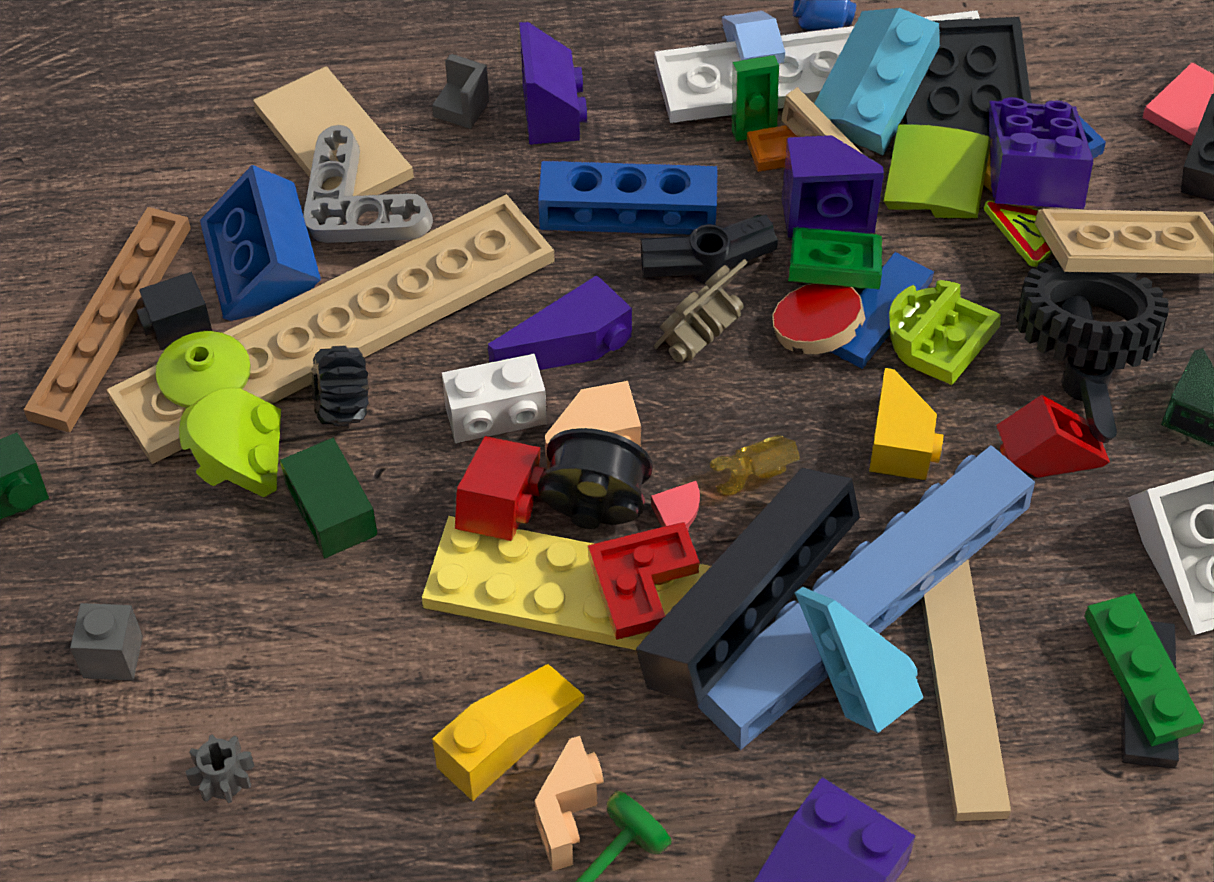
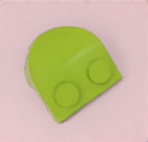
M938 280L934 288H925L918 291L912 285L896 296L889 311L890 336L898 357L911 368L950 385L954 384L1000 328V313L961 298L960 284L951 281Z
M234 387L216 390L186 408L179 424V438L182 449L190 448L200 464V467L196 470L199 477L212 486L228 480L262 497L277 490L281 422L280 408L243 389Z

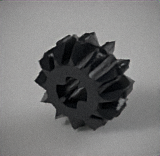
M346 345L320 349L313 358V367L311 368L312 399L314 400V412L317 414L318 420L321 424H333V426H348L351 423H360L367 414V405L369 404L368 372L366 371V360L358 347L347 348Z

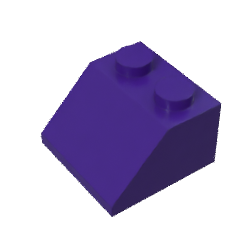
M520 22L522 85L529 145L580 141V123H587L586 98L577 97V93L583 92L581 67H573L572 52L569 48L529 22Z
M832 135L787 137L782 188V204L787 237H793V228L796 227L875 233L884 176L883 166Z

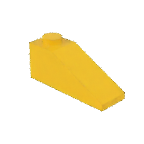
M546 664L471 704L432 738L437 769L474 801L585 700L584 694L553 667Z

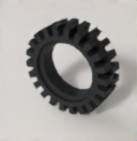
M1055 259L1052 260L1051 266L1044 262L1038 265L1037 270L1032 268L1028 272V276L1025 277L1016 322H1018L1017 328L1019 332L1025 333L1024 339L1029 344L1038 342L1037 350L1045 354L1054 349V359L1063 362L1067 356L1075 358L1073 365L1084 367L1085 360L1093 361L1094 369L1104 370L1106 362H1109L1114 370L1124 369L1126 362L1132 367L1139 366L1142 359L1147 362L1152 359L1153 353H1157L1169 312V302L1167 298H1162L1163 291L1159 287L1151 288L1153 283L1146 277L1136 280L1138 273L1064 272L1058 260ZM1080 295L1085 297L1091 306L1111 311L1123 317L1126 321L1100 322L1073 315L1057 305L1064 304L1072 296Z

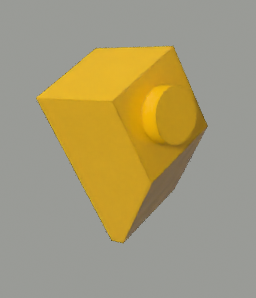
M885 368L869 472L926 480L930 462L939 463L944 435L935 433L937 418L935 411L895 369Z

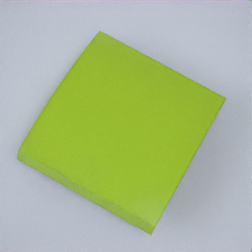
M898 125L884 196V203L889 210H931L935 218H978L991 144L990 137L947 127Z

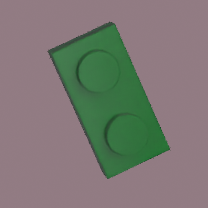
M775 55L732 62V133L736 141L747 140V132L777 127L779 64Z

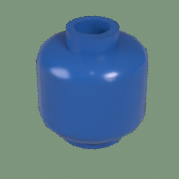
M794 0L792 15L798 19L800 28L808 32L843 28V26L850 27L855 16L856 3L850 2L851 0Z

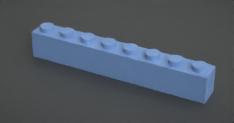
M990 445L977 457L970 455L965 458L955 470L954 476L943 485L940 483L932 485L923 494L919 504L907 514L900 512L894 516L885 527L884 533L872 543L869 541L861 543L852 552L848 562L838 571L834 572L831 570L823 574L814 584L812 591L836 600L880 634L924 597V594L1030 507L1035 481ZM797 601L789 602L780 610L775 618V622L755 638L698 704L699 709L740 750L828 677L805 616Z

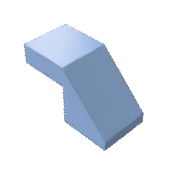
M763 11L722 16V25L727 42H736L740 60L775 55L778 63L784 62L785 49L776 18Z

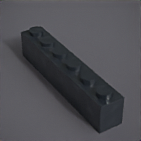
M801 468L636 647V653L647 689L696 704L702 701L859 520L860 514L852 478L807 468Z

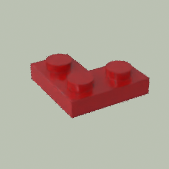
M685 522L588 545V558L616 640L650 632L665 617L654 584L699 573L700 562Z

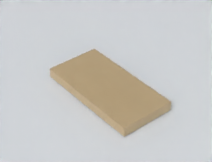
M327 66L253 100L255 111L309 178L318 136L323 130L335 125L348 127L360 146L353 196L380 195L414 178L413 167ZM337 150L332 151L336 158V161L339 162L337 158ZM334 176L327 179L323 183L322 189H335L341 184L343 178Z
M1038 210L1035 225L1064 272L1214 273V226L1203 212Z

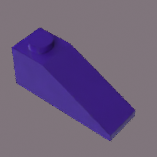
M596 275L488 344L489 363L535 354L539 370L597 360L611 350L620 349L632 337V308Z

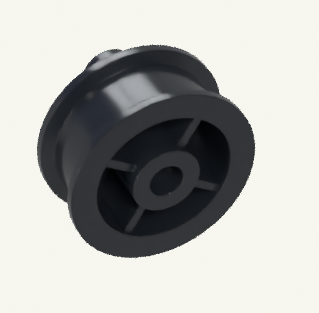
M591 428L565 430L557 433L550 439L546 452L551 463L550 468L541 474L537 486L541 499L550 507L571 517L573 524L585 529H595L599 527L600 523L610 525L624 524L637 519L642 514L645 499L640 491L641 485L648 481L653 470L652 460L642 447L621 435Z

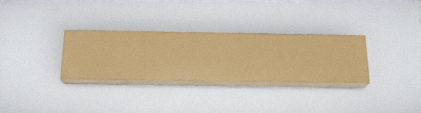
M966 560L921 598L955 821L1008 819L1011 808L969 560Z

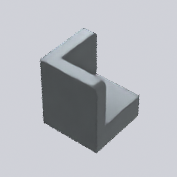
M449 54L445 60L447 84L432 105L433 117L472 129L489 103L487 65Z

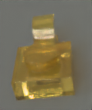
M776 435L735 450L736 454L733 456L717 457L709 464L710 468L715 471L730 468L731 478L729 481L716 486V488L723 495H733L743 488L750 474L759 476V478H770L780 475L787 470V464L800 460L795 441Z

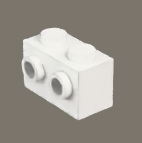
M535 354L442 372L445 407L455 443L547 424L545 387Z

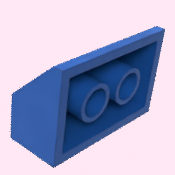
M251 165L200 219L223 319L233 321L260 315L313 289L321 280L294 182Z

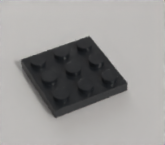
M1020 17L935 20L934 22L939 23L940 46L903 116V124L954 128L990 137V101L1002 102L1005 98H1019L1032 104Z

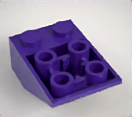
M1005 98L1002 102L990 101V178L995 203L1085 209L1094 160L1076 106H1071L1066 102L1057 100L1048 101L1045 104H1031L1019 98Z

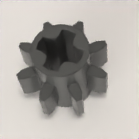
M209 735L208 741L199 750L191 749L189 751L196 767H192L185 772L190 786L200 785L199 791L203 801L208 802L212 797L225 799L227 803H231L233 796L241 788H251L249 776L245 771L255 766L250 751L241 752L237 736H233L227 741L225 739H216L214 735ZM220 767H225L224 769H222V770H220V771H216V769H218V768H220Z

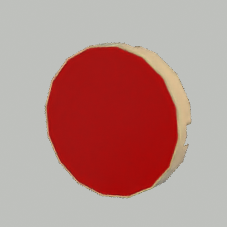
M812 283L804 285L786 295L777 304L772 318L776 337L784 348L793 351L792 347L803 349L804 354L816 355L833 351L849 343L856 336L855 329L859 327V324L863 326L865 314L861 296L853 287Z

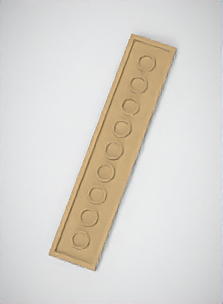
M506 194L426 233L420 238L403 244L223 333L238 340L245 347L249 355L251 371L243 390L273 404L311 385L313 358L320 349L346 345L347 348L358 347L363 357H366L553 263L554 249ZM156 365L106 389L111 403L151 464L182 450L179 438V424L186 408L174 404L163 395L156 380Z

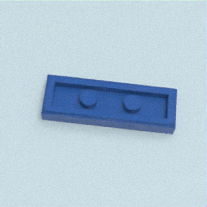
M895 252L882 267L880 289L865 288L860 294L865 314L863 326L859 324V327L855 329L856 336L849 343L830 352L863 369L890 335L889 311L893 300L900 292L912 285L916 287V291L927 288L932 282L934 271Z

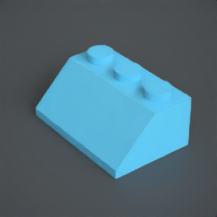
M901 8L862 11L814 104L852 143L884 155L940 46L939 23Z

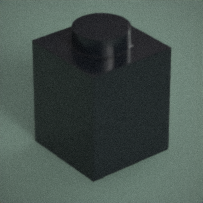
M192 272L139 289L144 307L137 309L136 312L145 336L154 333L160 350L166 349L174 341L188 334L213 331L206 303Z

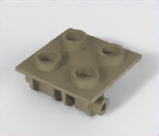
M744 259L732 270L724 265L707 280L706 286L698 293L694 291L674 309L675 312L661 324L660 328L664 334L655 343L654 348L657 349L664 342H667L670 346L669 353L677 362L690 361L706 345H709L714 340V337H718L731 323L739 319L743 303L737 296H729L724 289L748 262Z

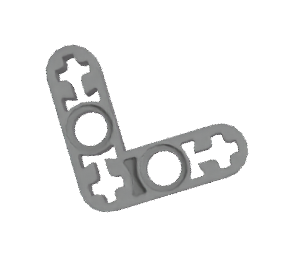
M335 125L323 130L316 141L303 213L306 226L315 240L324 243L412 240L422 237L431 229L433 223L432 214L425 200L417 194L353 196L360 146L352 131L346 126ZM337 150V158L339 162L336 161V158L332 151ZM334 176L343 178L341 184L335 189H322V185L327 179ZM369 211L379 213L378 218L370 225L362 226L357 224L362 214ZM410 216H411V220H410V221H406V222L404 221V219H409Z

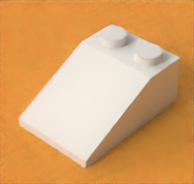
M1214 470L1148 489L1128 497L1142 543L1191 635L1214 629Z

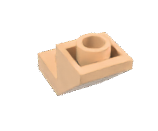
M580 736L569 739L535 799L536 825L552 871L573 865L572 845L579 843L580 839L572 813L597 806V785L604 782L602 770L595 752L586 754Z

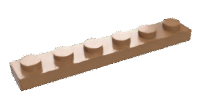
M147 207L25 406L24 412L28 421L69 433L72 431L137 321L138 315L136 310L144 307L139 289L160 282L191 230L188 217Z

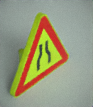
M987 201L984 211L1016 248V253L1021 255L1030 266L1038 267L1039 264L1053 253L1035 225L1039 209Z

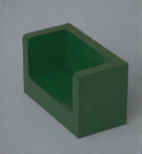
M334 437L280 459L286 488L324 559L374 538L378 534L374 509Z

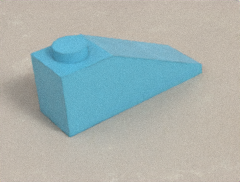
M805 587L795 592L846 718L879 733L923 698L916 679V666L905 653L901 652L836 600Z

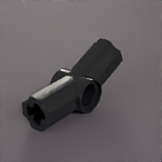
M758 214L724 228L717 225H703L696 228L691 236L641 238L642 276L646 278L691 275L695 281L705 284L724 265L731 268L741 263L744 259L749 261L777 250L778 239L775 235L773 224L766 214Z

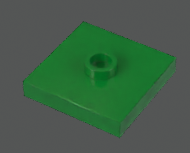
M801 227L793 228L788 281L880 289L882 277V236L878 234Z

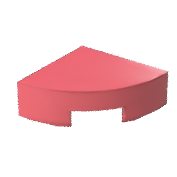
M696 481L651 496V506L662 527L685 522L686 528L689 530V526L695 520L699 510L700 493Z

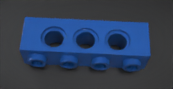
M542 161L538 198L540 230L691 235L700 226L716 225L717 166Z

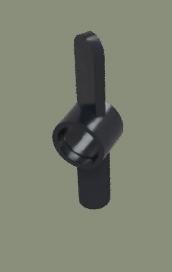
M1072 296L1062 305L1063 310L1073 315L1094 320L1091 305L1083 296ZM1068 356L1061 378L1062 387L1070 397L1083 401L1088 428L1093 437L1102 443H1108L1117 435L1108 393V386L1114 368L1109 362H1106L1104 370L1094 369L1093 361L1085 360L1084 367L1073 365L1075 358ZM1078 369H1089L1096 372L1098 375H1087L1080 372Z

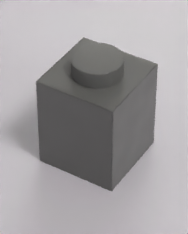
M80 603L70 649L83 678L134 681L143 635L132 605Z

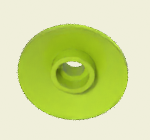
M214 331L196 332L177 339L163 351L156 365V380L159 389L168 400L176 405L188 408L199 399L216 390L229 387L243 389L250 376L251 364L245 347L235 338Z

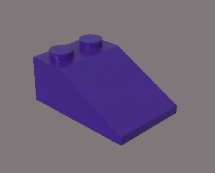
M821 777L792 817L754 882H896L909 862L915 835Z

